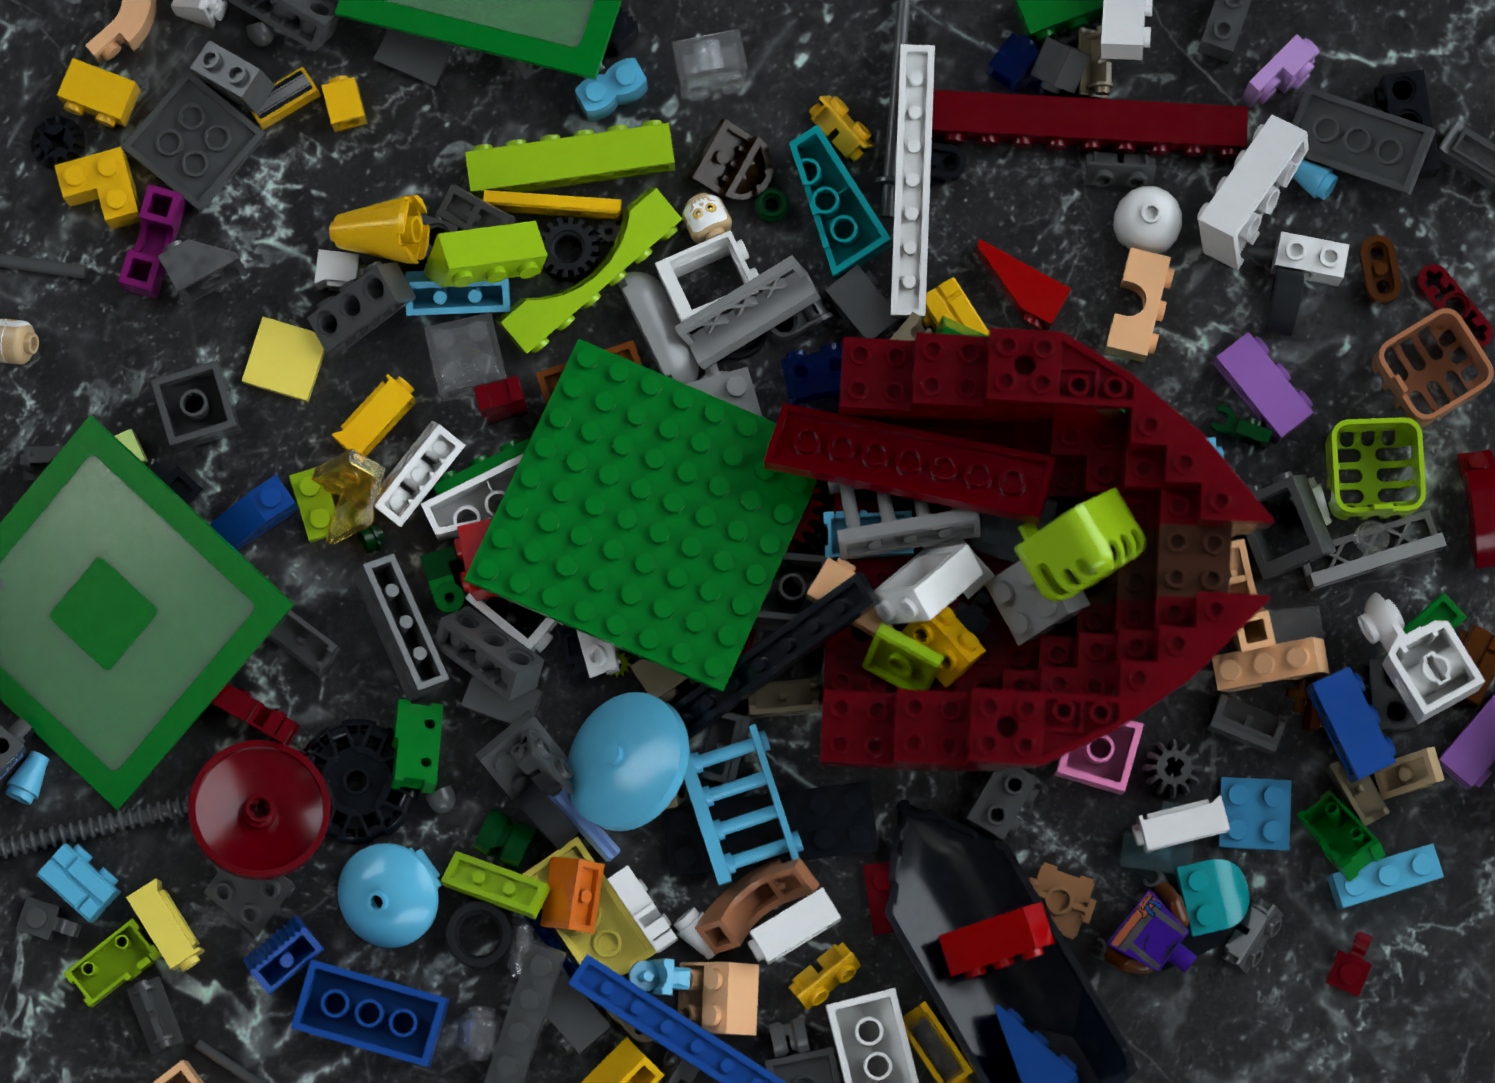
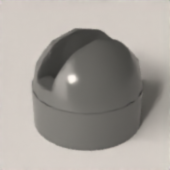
M263 21L245 27L249 40L258 47L269 45L274 38V27Z
M451 785L425 796L429 806L438 813L449 812L456 803L455 793Z

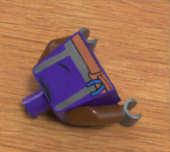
M1157 868L1154 869L1158 874L1156 882L1150 884L1145 878L1143 879V884L1149 890L1110 941L1102 938L1097 939V941L1103 944V950L1100 954L1091 951L1090 955L1093 958L1108 963L1123 973L1148 975L1154 970L1159 972L1167 961L1185 973L1198 956L1181 944L1189 934L1187 929L1189 916L1182 897L1169 884L1167 877Z

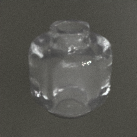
M469 1007L468 1012L463 1013L458 1019V1048L468 1053L469 1059L488 1060L489 1054H494L504 1024L502 1017L497 1015L496 1010L491 1007Z

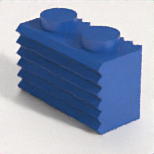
M293 915L292 920H287V925H282L281 929H276V934H271L270 938H265V943H260V947H254V952H249L248 957L244 956L243 962L250 974L271 995L308 964L311 959L320 954L324 948L298 916Z

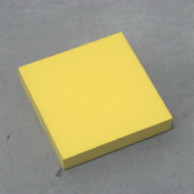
M262 317L242 382L309 403L325 350L314 331Z

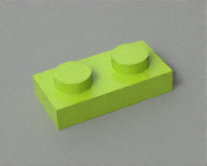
M321 465L289 475L310 543L343 533L324 467Z

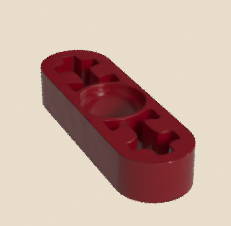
M1437 264L1425 266L1416 278V287L1419 293L1434 311L1445 308V303L1449 299L1461 301L1464 307L1463 314L1460 315L1462 319L1465 320L1470 313L1473 316L1468 322L1475 330L1481 328L1484 331L1481 336L1483 341L1481 342L1479 339H1476L1481 348L1484 349L1493 337L1491 324L1445 268ZM1426 274H1429L1431 277L1439 276L1440 280L1437 285L1443 292L1447 287L1450 288L1451 291L1445 294L1440 302L1436 299L1440 291L1434 285L1429 288L1425 285L1428 279Z

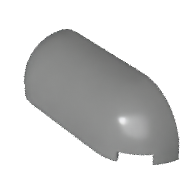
M637 271L628 272L617 284L661 374L684 384L696 381L700 366L689 345L678 335L675 326L680 324V321L663 284L650 274Z

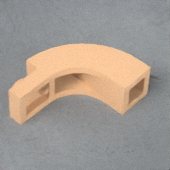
M122 0L121 8L115 19L85 45L92 57L99 64L105 59L107 61L111 60L122 49L121 45L124 42L135 51L145 40L153 25L157 0Z
M1244 538L1232 540L1229 593L1258 595ZM1262 607L1232 638L1238 651L1246 652L1276 645L1269 610Z

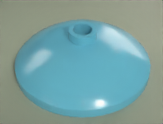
M392 843L374 844L357 852L344 866L338 882L339 907L348 926L368 943L384 948H397L408 945L424 935L435 919L439 899L435 878L424 860L410 849ZM375 896H379L382 899V906L376 904Z

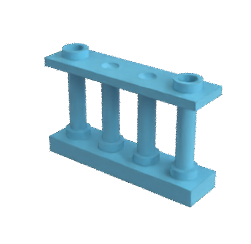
M756 724L749 726L752 738L698 755V752L691 754L689 750L684 780L719 886L731 883L730 874L736 873L737 868L789 852L791 859L795 860L799 858L798 852L804 851L798 831H790L765 755L766 751L771 750L765 730L758 732ZM757 752L762 768L761 772L709 788L708 785L701 787L698 774L704 772L703 768L748 753ZM764 785L768 786L774 805L720 822V819L712 820L708 807L714 806L715 801ZM778 818L784 835L783 839L735 855H731L730 852L723 854L719 841L726 839L725 835Z

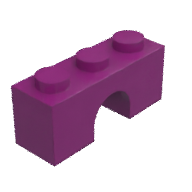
M148 184L138 216L140 218L138 239L134 249H128L118 280L125 291L158 299L166 273L158 255L164 253L163 249L165 246L176 241L187 205L182 193Z

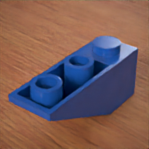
M999 1004L995 1006L997 1019L1021 1083H1079L1078 1075L1075 1072L1078 1068L1064 1054H1061L1060 1057L1056 1056L1048 1049L1051 1046L1050 1042L1038 1031H1035L1033 1034L1030 1033L1023 1026L1025 1023L1024 1019L1012 1008L1009 1007L1007 1010H1004Z

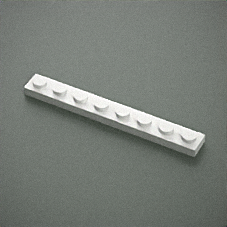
M900 45L890 317L908 318L912 312H915L921 319H925L935 45Z

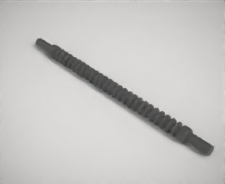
M187 794L184 800H181L178 796L175 802L167 799L166 804H161L160 801H157L156 806L153 807L148 803L145 809L137 806L136 811L128 808L127 813H122L119 810L116 816L108 813L106 818L98 815L97 820L89 817L86 823L80 819L77 825L69 822L68 827L59 824L58 829L55 830L50 826L47 832L39 829L38 834L30 831L29 836H25L21 833L18 839H15L14 836H10L8 841L0 838V856L7 859L8 854H13L16 857L19 851H22L23 854H27L29 849L37 852L38 847L46 850L49 844H52L55 848L58 842L67 844V840L76 843L79 837L85 841L88 835L96 838L97 833L105 836L106 831H111L114 834L117 828H120L121 831H125L127 826L135 829L136 824L144 827L147 821H150L153 825L156 819L164 822L165 817H169L173 820L175 815L178 814L183 818L184 813L188 812L190 795Z

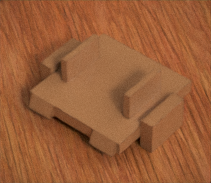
M1044 862L1040 867L1037 879L1030 877L1029 880L1062 936L1074 940L1077 937L1081 923L1089 924L1097 900L1090 898L1095 885L1093 883L1094 879L1082 875L1080 878L1058 871L1057 866Z

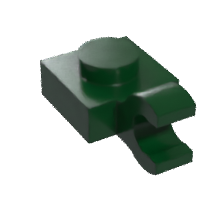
M1218 405L1216 412L1223 414L1227 422L1223 425L1212 422L1210 429L1213 432L1229 434L1234 439L1265 449L1272 434V430L1266 428V423L1247 417L1246 421L1242 419L1238 421L1229 407Z

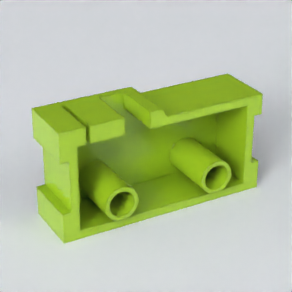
M132 918L63 973L68 981L76 984L85 995L84 1001L89 1007L97 1005L125 981L135 979L162 957L156 945L151 944L142 933L144 928L137 919ZM126 938L127 943L124 947H122L121 941L122 939ZM92 965L93 971L89 974L87 969Z

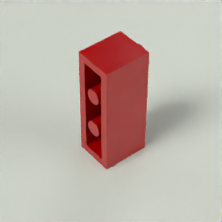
M1042 902L938 936L950 975L955 976L965 972L966 979L987 973L985 966L992 963L995 970L1015 964L1013 957L1020 954L1023 961L1044 954L1042 947L1055 943Z

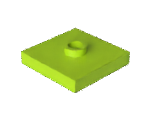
M881 623L862 667L900 689L929 691L944 660V656L890 626Z

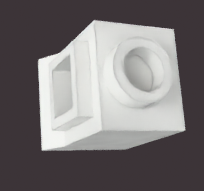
M319 249L314 284L318 290L328 287L331 291H340L339 288L344 283L363 276V269L367 265L363 264L360 254Z

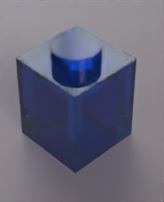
M1012 32L989 62L986 73L1014 93L1034 67L1040 51L1036 49L1037 45L1025 35L1018 37Z

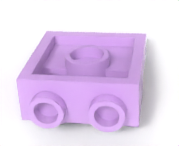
M1296 34L1249 81L1241 100L1252 108L1258 101L1261 104H1265L1277 91L1276 87L1284 94L1291 87L1298 90L1311 76L1309 73L1315 68L1313 63L1315 62L1314 58L1320 52L1318 47L1307 38L1302 39Z

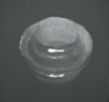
M1370 520L1362 523L1357 528L1354 541L1362 553L1371 555L1384 551L1387 548L1390 535L1388 529L1382 523Z

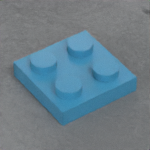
M1221 777L1219 796L1221 795L1230 830L1226 833L1218 834V848L1289 851L1292 780Z

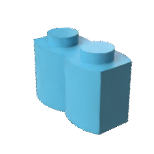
M635 58L623 59L612 65L605 74H598L596 80L587 78L582 81L575 89L576 100L588 121L601 120L609 116L618 105H627L640 99L648 90L647 78Z

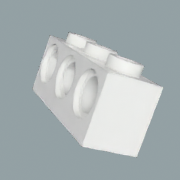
M431 421L367 502L401 527L466 445L440 424Z

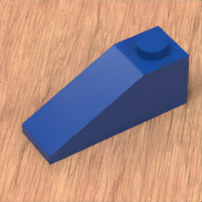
M276 474L243 496L209 525L238 551L297 512L299 507Z

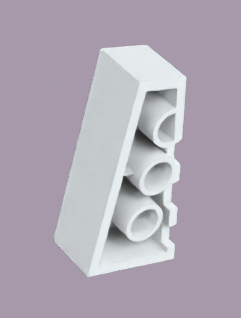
M1274 115L1269 117L1265 125L1260 124L1257 127L1246 151L1242 150L1238 154L1234 163V169L1228 177L1224 176L1220 180L1215 196L1210 203H1204L1198 213L1197 221L1199 223L1204 254L1239 270L1244 262L1240 254L1246 243L1251 245L1255 243L1260 234L1257 230L1261 224L1263 214L1271 215L1277 205L1280 195L1278 188L1280 186H1288L1309 150L1307 131Z

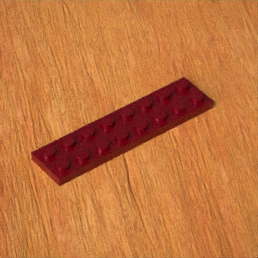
M786 403L782 405L764 458L765 469L1038 525L1057 466V459L1052 456Z

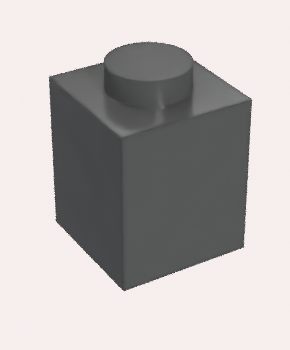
M1047 37L1030 75L1042 80L1040 86L1048 91L1059 94L1061 89L1075 93L1091 55L1069 44Z

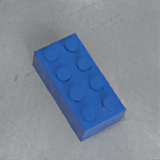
M311 959L291 1028L431 1068L450 999Z

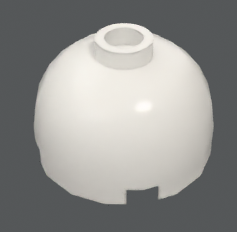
M1142 186L1130 191L1120 200L1114 213L1113 229L1118 241L1128 249L1135 248L1156 254L1163 253L1177 240L1182 228V212L1177 200L1168 191L1156 186Z

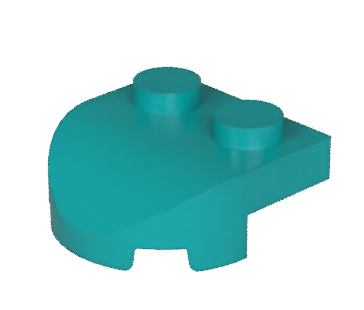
M1209 859L1174 867L1180 896L1189 916L1187 927L1190 937L1231 928L1245 917L1250 901L1249 888L1244 874L1234 863L1224 859Z

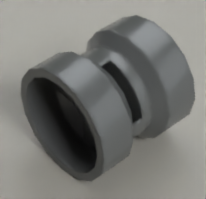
M803 1017L794 1018L787 1024L780 1022L768 1024L775 1058L786 1056L790 1051L796 1050L799 1053L810 1051Z

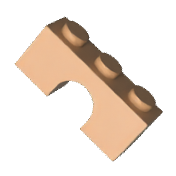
M1130 248L1120 288L1136 292L1142 299L1143 310L1133 316L1114 314L1104 353L1140 362H1145L1148 353H1155L1159 334L1153 333L1156 320L1162 322L1167 304L1166 301L1161 300L1164 288L1170 289L1175 269L1169 268L1171 257Z
M1316 637L1278 643L1246 652L1236 651L1216 655L1212 658L1217 690L1228 693L1262 687V684L1274 681L1299 680L1330 674L1324 639Z

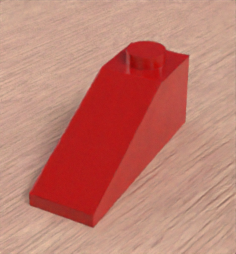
M980 239L975 253L1016 312L1024 317L1022 321L1035 330L1044 328L1049 331L1068 298L1071 288Z

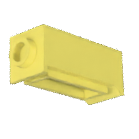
M156 878L126 897L170 969L177 970L180 968L184 972L201 961L198 956L204 953L205 950L201 947H196L200 943L167 890L162 889L161 880Z

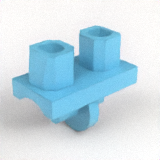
M674 959L639 961L630 968L628 979L652 996L672 995V990H689L691 969L674 967Z

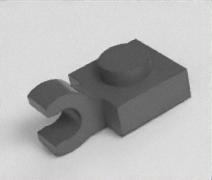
M27 896L15 930L52 941L55 931L78 938L82 925L59 918L63 907Z

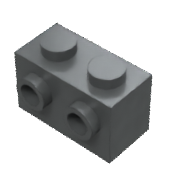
M1021 768L994 771L968 815L966 822L1001 842L1006 835L1013 838L1023 821L1017 817L1023 805L1030 808L1040 791L1034 787L1038 778Z

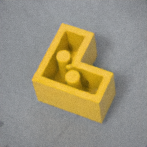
M121 147L54 165L62 196L70 207L99 199L104 219L111 230L140 222L138 217L141 209L128 158Z

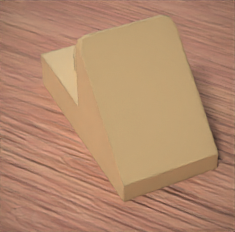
M1435 747L1425 748L1396 758V763L1374 773L1383 800L1430 787L1435 783L1445 780Z

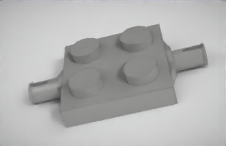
M716 362L705 369L706 375L700 380L685 383L688 386L763 417L748 367L730 372L719 371Z

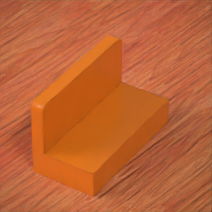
M552 857L550 859L547 884L551 890L543 905L541 926L594 934L605 864L577 858Z

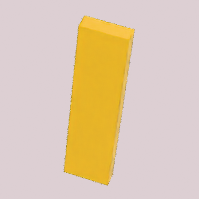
M484 190L483 200L507 213L595 219L610 218V220L622 219L621 199Z

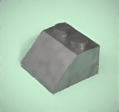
M190 239L184 242L176 240L165 246L163 249L164 253L158 255L177 292L187 306L247 273L236 252Z

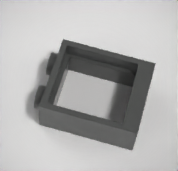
M1291 471L1273 477L1272 481L1274 484L1263 488L1262 484L1248 488L1259 502L1289 489L1311 543L1274 559L1263 529L1245 534L1263 579L1278 577L1336 552L1306 474L1293 475Z

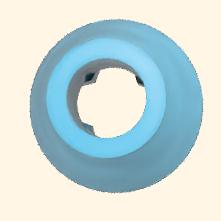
M1303 159L1292 178L1314 199L1319 197L1325 200L1334 189L1339 177L1333 174V169Z
M30 751L26 760L6 783L9 786L6 794L18 802L31 805L33 800L39 797L46 766L50 759L41 753Z

